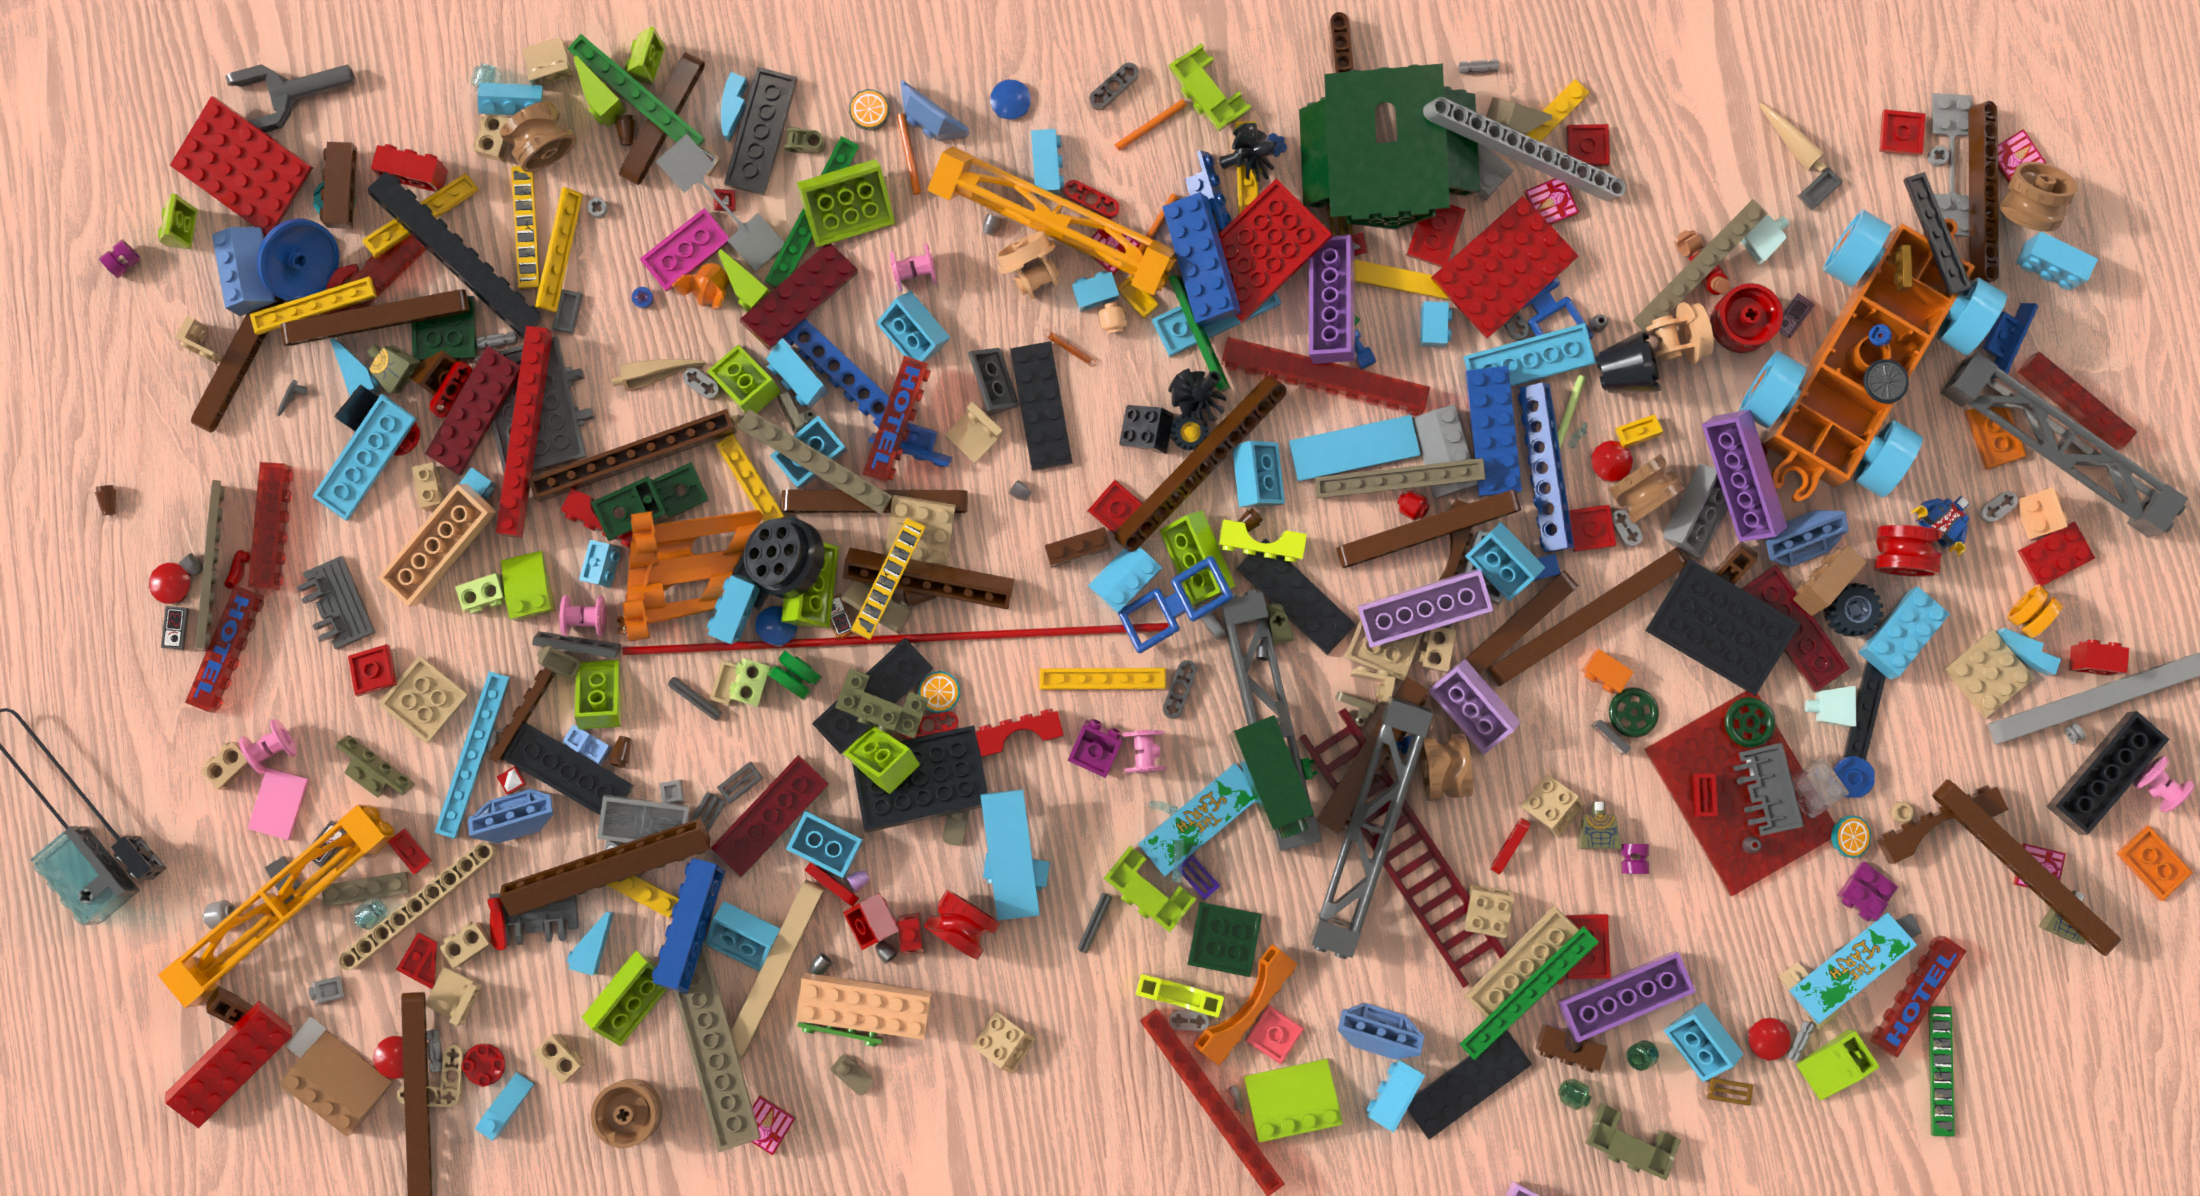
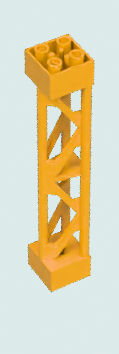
M954 146L941 153L927 191L949 201L961 195L1038 232L1044 231L1047 236L1133 275L1134 279L1131 285L1151 295H1155L1157 291L1161 292L1163 287L1166 286L1169 280L1168 277H1170L1167 275V272L1169 273L1171 268L1173 269L1177 261L1174 248L1157 240H1152L1005 172ZM974 164L999 177L969 172L971 165ZM988 182L1015 188L1036 209L1031 211L977 186V184ZM1032 192L1054 201L1058 205L1051 212L1050 208L1036 198ZM1063 206L1089 219L1061 214ZM1080 224L1104 229L1124 246L1126 253L1124 254L1068 228V225ZM1122 234L1149 245L1144 255Z
M357 804L332 828L187 952L158 974V977L184 1008L200 1006L216 990L218 986L215 983L365 854H377L388 845L387 842L395 836L393 833L395 830L387 821L383 822L379 817L381 813L375 806ZM342 827L347 832L343 836L337 838L336 840L330 842L322 848H319L335 833H337ZM344 846L339 853L294 890L293 883L307 863L335 847ZM287 874H291L279 890L277 896L266 893ZM291 895L295 897L294 899L285 904L284 901L288 897H290ZM262 897L265 901L263 904L252 909L246 914L239 916L245 910H247L252 904H254L259 898ZM265 914L263 918L217 957L213 955L214 950L229 930L255 915ZM210 942L198 963L193 955Z

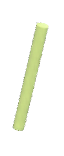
M1582 375L1577 377L1557 432L1560 449L1586 377Z

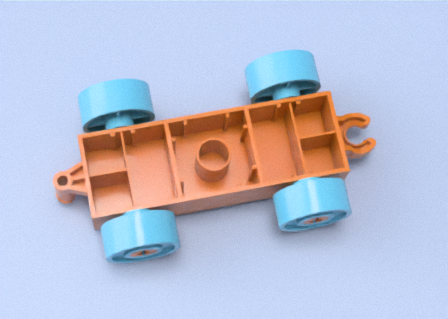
M1864 209L1853 218L1844 230L1823 266L1824 272L1849 287L1855 285L1858 280L1859 282L1809 366L1805 367L1779 350L1776 351L1753 381L1738 410H1751L1754 422L1766 429L1773 424L1762 445L1783 457L1781 462L1771 472L1776 490L1784 485V477L1787 472L1795 471L1801 475L1802 485L1791 495V501L1794 503L1808 498L1815 491L1819 479L1832 487H1836L1848 481L1854 471V482L1881 498L1887 496L1910 468L1920 450L1923 437L1896 420L1890 421L1876 435L1894 403L1883 404L1873 400L1868 395L1864 387V375L1867 368L1878 360L1889 359L1899 363L1907 372L1908 378H1910L1938 329V340L1966 356L1988 334L2007 300L2006 293L1979 277L1970 283L1972 287L1970 290L1964 291L1962 294L1958 293L1949 296L1925 234L1921 235L1903 223L1890 232V224ZM1946 218L1944 220L1952 240H1954L1958 225L1953 219ZM1911 245L1912 287L1906 292H1897V285L1894 284V275L1897 271L1896 264L1893 262V255L1900 246ZM1960 258L1969 278L1975 266ZM1879 324L1886 325L1892 333L1890 343L1883 347L1873 345L1869 339L1870 330Z

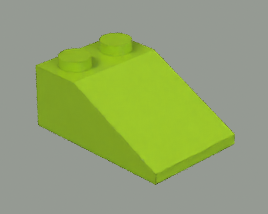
M650 26L640 32L636 40H633L631 45L632 55L625 64V71L637 81L650 85L654 84L665 50V45L655 27Z
M576 55L574 62L586 101L591 107L589 112L600 125L604 123L609 128L615 123L616 116L623 115L627 111L615 94Z
M171 193L165 207L162 209L163 222L162 227L158 231L159 242L165 246L191 250L198 209L177 194Z
M720 249L718 253L735 294L739 299L738 303L745 312H748L765 298L770 291Z
M739 344L707 370L709 375L745 414L748 409L757 414L781 393L774 380Z
M542 550L501 560L505 601L511 620L519 621L556 611Z
M619 660L580 662V667L576 673L575 720L578 730L621 727Z
M874 725L843 753L867 777L889 794L920 765L910 748L887 733L877 729Z

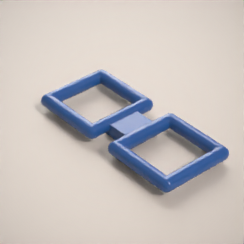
M1557 277L1521 308L1523 309L1531 304L1537 315L1528 320V325L1535 336L1544 334L1538 323L1564 307L1567 308L1577 325L1586 324L1569 297H1564L1556 302L1550 294L1552 290L1560 285ZM1586 324L1589 338L1591 340L1593 338V333Z
M1213 556L1205 558L1172 578L1171 584L1175 590V593L1165 598L1162 591L1156 588L1124 607L1118 613L1137 653H1143L1178 632L1180 627L1176 618L1184 613L1187 614L1190 621L1194 622L1233 598V593ZM1209 566L1223 595L1194 611L1181 583ZM1156 599L1170 627L1141 643L1128 615Z

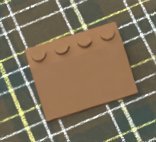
M326 1030L293 1065L279 1085L347 1137L356 1132L393 1081L381 1075L374 1066Z

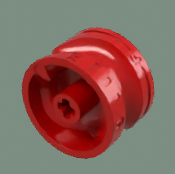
M1754 283L1739 285L1726 294L1713 308L1710 319L1713 336L1722 347L1735 353L1755 351L1777 334L1783 321V309L1778 297L1767 287Z
M1885 525L1878 527L1876 544L1879 552L1882 554L1876 556L1874 570L1898 576H1939L1942 553L1936 551L1933 543L1943 536V531L1911 525Z
M946 889L938 903L940 916L931 915L924 924V927L954 948L978 960L984 951L980 944L981 938L987 933L995 934L1001 923L969 901Z

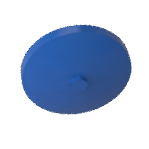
M303 218L287 220L274 227L262 241L257 256V270L262 283L271 293L287 301H293L325 291L334 271L339 266V249L333 235L319 223Z

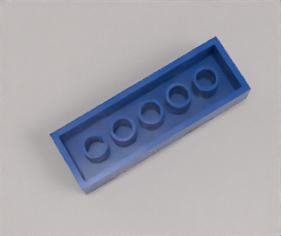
M1198 192L1162 206L1195 323L1206 327L1241 314L1208 197Z
M1509 367L1466 370L1465 381L1474 459L1483 458L1486 479L1478 481V497L1497 495L1514 489L1516 493L1522 491Z
M692 858L691 862L686 865V878L679 887L678 895L680 897L678 904H675L672 910L673 920L671 925L667 926L665 932L667 939L665 945H662L659 951L660 961L652 973L653 983L662 988L688 994L726 872L717 864Z

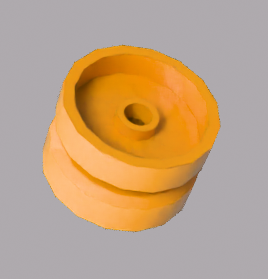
M2039 584L2031 588L2016 602L2009 611L2007 619L2015 626L2023 624L2022 632L2029 638H2034L2054 621L2062 610L2063 604L2055 597L2048 598V591Z

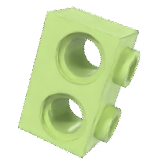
M496 573L455 586L462 610L470 612V614L481 612L483 607L489 605L491 608L502 605V601L505 600L501 576ZM495 586L496 594L489 597V588ZM471 593H475L476 600L470 604L468 596Z
M742 658V661L736 665V680L731 683L729 688L730 699L758 707L770 666ZM753 666L756 673L753 677L749 678L746 671L748 667ZM747 686L749 688V695L743 698L740 690L742 687Z

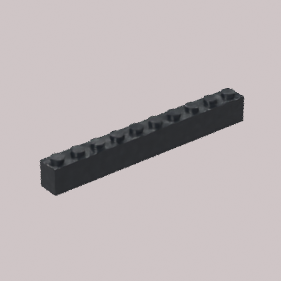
M384 172L368 187V195L512 330L524 339L526 326L536 327L541 322L539 310L533 305L529 306L520 292H514L504 277L501 276L499 278L489 263H483L473 248L470 247L468 249L463 244V239L457 233L452 234L447 229L448 225L441 218L436 219L432 215V210L423 203L421 205L416 200L417 196L410 189L405 190L400 185L402 184L401 181L394 174L390 176L387 172Z

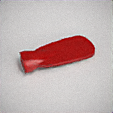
M499 897L488 898L491 944L497 950H505L507 948V939L502 910L503 903Z

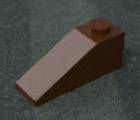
M1739 542L1713 573L1735 585L1757 562L1758 553L1746 543Z
M220 986L216 988L206 1003L208 1014L232 1026L253 1007L238 995Z

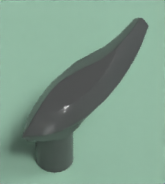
M297 380L292 381L280 403L277 415L280 416L284 412L295 393L306 395L308 388L297 385Z

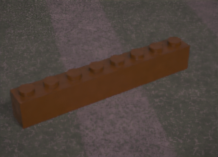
M849 547L844 563L843 578L874 584L888 555ZM910 559L896 588L1008 610L1014 579Z
M1406 677L1394 698L1423 707L1429 698L1426 695L1428 689L1411 678ZM1382 716L1317 818L1318 823L1337 835L1340 831L1344 833L1349 826L1350 821L1347 819L1353 813L1382 725ZM1391 727L1395 742L1401 743L1407 732ZM1386 743L1384 744L1374 777L1377 779L1384 770L1381 766L1384 760L1387 759L1389 761L1392 757L1389 745Z

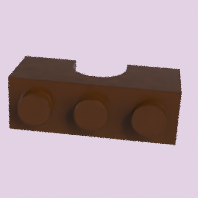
M1103 527L1046 544L1045 550L1052 568L1069 563L1082 556H1092L1111 550V545L1106 529Z
M1544 1024L1542 1025L1535 1049L1541 1051V1056L1552 1059L1553 1055L1560 1057V1062L1570 1066L1573 1065V1062L1580 1064V1069L1593 1073L1594 1069L1601 1070L1608 1046L1585 1039L1582 1041L1579 1049L1568 1051L1564 1042L1567 1032Z

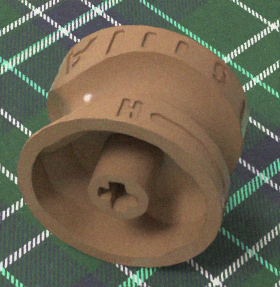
M541 101L522 109L513 115L501 128L500 136L507 142L515 145L511 153L524 172H535L554 164L564 157L576 143V137L570 128L562 129L557 125L560 112L551 101Z
M2024 162L2016 167L2007 187L2010 192L2002 199L2000 209L2008 219L2022 227L2035 231H2054L2061 226L2066 215L2067 205L2072 202L2078 190V185L2073 177L2057 167L2040 162Z
M1659 454L1608 489L1619 506L1632 507L1628 514L1632 524L1685 489V486L1672 471L1663 472L1666 459L1662 454Z
M1464 733L1451 734L1449 741L1444 744H1438L1432 736L1425 737L1419 757L1423 788L1427 800H1439L1443 797V792L1452 798L1471 797L1473 793V771L1466 735Z
M624 1079L603 1089L593 1102L591 1124L594 1132L599 1139L612 1147H633L646 1140L657 1130L663 1115L662 1101L657 1091L643 1080Z

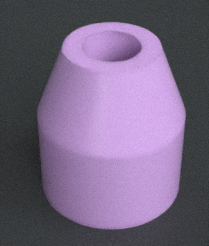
M864 870L855 872L846 878L854 892L863 888L870 880Z

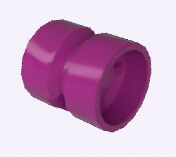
M121 239L113 246V251H107L99 260L109 272L119 279L128 271V266L133 267L141 258L128 243ZM120 255L125 258L123 261L119 258Z
M1621 844V856L1624 857V860L1621 862V874H1649V862L1646 860L1649 856V844ZM1631 854H1640V860H1631Z

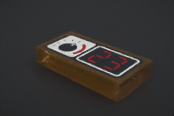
M841 593L833 596L830 624L837 640L854 634L851 631L854 623L846 603L841 600L843 597Z

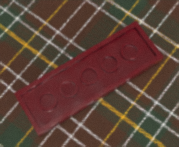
M831 243L826 244L741 317L740 323L770 351L782 338L786 337L858 273V269Z
M487 346L425 454L456 474L462 475L518 379L520 365Z
M1774 565L1741 588L1800 623L1784 651L1813 692H1817L1850 669L1815 618L1810 616L1793 600L1797 593L1777 565Z
M797 755L718 839L711 849L740 877H743L823 792L829 783L802 757Z

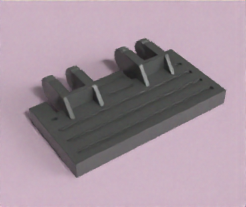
M339 556L303 572L307 582L297 586L298 592L306 591L314 586H317L318 589L317 592L302 598L303 604L321 597L324 598L315 602L321 618L324 620L313 624L314 630H320L330 624L334 627L333 630L318 636L319 642L339 635V638L331 642L334 649H340L376 633L344 556Z
M1783 743L1739 752L1741 761L1751 759V762L1733 766L1734 771H1742L1753 767L1755 775L1739 777L1737 783L1756 780L1757 783L1747 785L1752 803L1762 801V804L1748 806L1744 810L1750 813L1755 810L1764 809L1765 817L1752 818L1748 820V825L1767 822L1768 825L1758 827L1761 836L1803 827L1804 823Z
M500 893L489 894V898H497ZM576 895L567 897L563 901H556L547 904L545 907L535 908L524 914H517L511 917L503 905L507 946L511 942L509 925H515L517 945H523L524 943L523 924H525L526 933L545 932L547 942H552L553 940L552 921H558V937L560 941L566 940L565 920L568 922V929L579 928Z

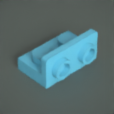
M590 540L579 580L611 588L622 549L608 543Z

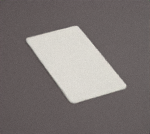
M309 1017L289 1042L287 1048L301 1058L326 1031V1028L312 1017Z

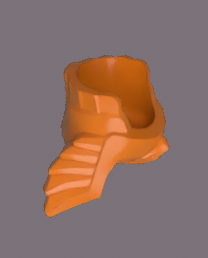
M713 263L703 265L695 275H681V277L676 279L677 281L672 283V287L684 296L692 292L700 306L712 304L711 308L715 310L721 307L730 280L721 266Z

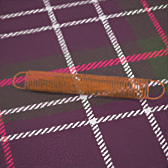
M1050 334L1047 337L1055 342V344L1057 343L1058 346L1063 347L1064 350L1069 351L1070 354L1077 356L1076 358L1083 360L1084 363L1088 364L1090 363L1089 359L1092 360L1091 357L1088 358L1087 354L1080 353L1081 350L1072 348L1074 346L1069 345L1067 341L1058 339L1060 338L1059 336Z

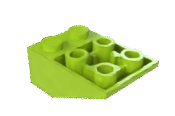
M1851 1029L1845 1030L1796 1064L1820 1101L1860 1081L1880 1067L1857 1032Z

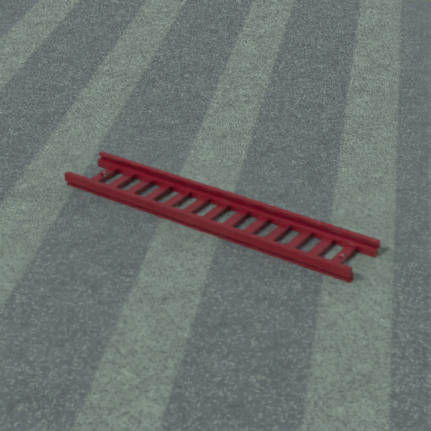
M1346 708L1339 711L1338 714L1347 727L1315 748L1306 734L1299 737L1333 791H1335L1340 782L1337 783L1331 772L1357 756L1366 742V738ZM1352 734L1358 745L1326 765L1320 754ZM1383 764L1381 766L1384 770L1380 775L1382 780L1373 785L1367 795V799L1394 783ZM1404 799L1401 810L1405 815L1398 819L1394 832L1411 823L1417 833L1388 851L1383 867L1462 988H1465L1469 983L1460 971V968L1493 948L1499 959L1506 954V951L1496 936L1484 934L1487 939L1485 942L1456 961L1453 960L1448 951L1475 932L1465 931L1464 929L1444 943L1441 942L1436 933L1467 913L1470 896L1406 799ZM1391 800L1367 817L1365 821L1372 822L1386 813ZM1360 827L1362 835L1374 852L1380 833L1372 836L1368 829ZM1422 840L1428 851L1398 871H1395L1389 861ZM1434 858L1440 869L1407 890L1401 879ZM1445 876L1451 887L1419 907L1413 897ZM1457 894L1463 905L1430 925L1424 915Z

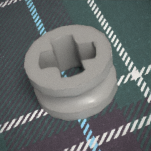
M1936 146L1928 153V162L1936 167L1943 165L1949 158L1948 150L1943 146ZM1941 153V159L1936 160L1934 156Z
M593 198L588 203V211L593 217L602 218L607 214L608 207L603 199ZM601 203L602 211H596L595 213V209L593 206L595 204L599 206V204Z
M2077 723L2072 724V727L2065 728V734L2072 744H2077L2078 740H2085V734Z

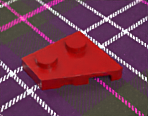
M418 932L396 970L433 989L435 985L438 942Z

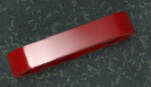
M1070 180L1065 184L1064 194L1067 199L1105 218L1113 219L1119 214V203L1115 199L1077 180ZM1074 186H1077V191L1080 193H1083V190H1086L1083 194L1082 200L1079 199L1080 194L1074 192L1073 195H1071L1070 190L1068 188H1073ZM1090 194H1094L1098 198V201L1093 205L1086 202V197ZM1101 199H1104L1103 204L1106 206L1113 204L1115 211L1107 213V208L1102 205L1101 209H1098Z
M457 361L450 368L429 404L431 413L436 417L444 418L447 416L472 373V368L463 361ZM459 369H462V370L465 371V373H464V374H461V373L459 374V373H458V370H459ZM453 378L458 379L460 382L457 383ZM454 384L456 387L454 393L448 395L446 393L447 387ZM442 405L444 408L438 410L437 406Z
M950 711L923 716L919 725L921 733H916L915 738L954 730L959 724V719L955 713ZM948 715L955 719L951 727H948L947 724H942V729L938 730L936 717H940L939 721L946 720ZM927 719H931L934 722V728L931 731H925L922 727L923 722ZM899 733L905 739H912V737Z
M1522 817L1518 820L1492 862L1490 870L1498 875L1502 873L1531 825L1529 821Z
M810 862L804 869L809 875L853 907L859 900L857 895L816 864Z

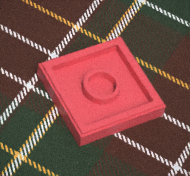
M1268 1005L1245 1041L1279 1064H1282L1304 1028Z

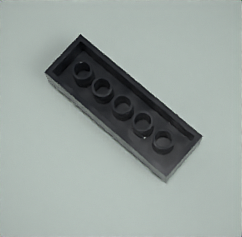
M2138 711L2127 712L2046 807L2078 835H2088L2170 739Z

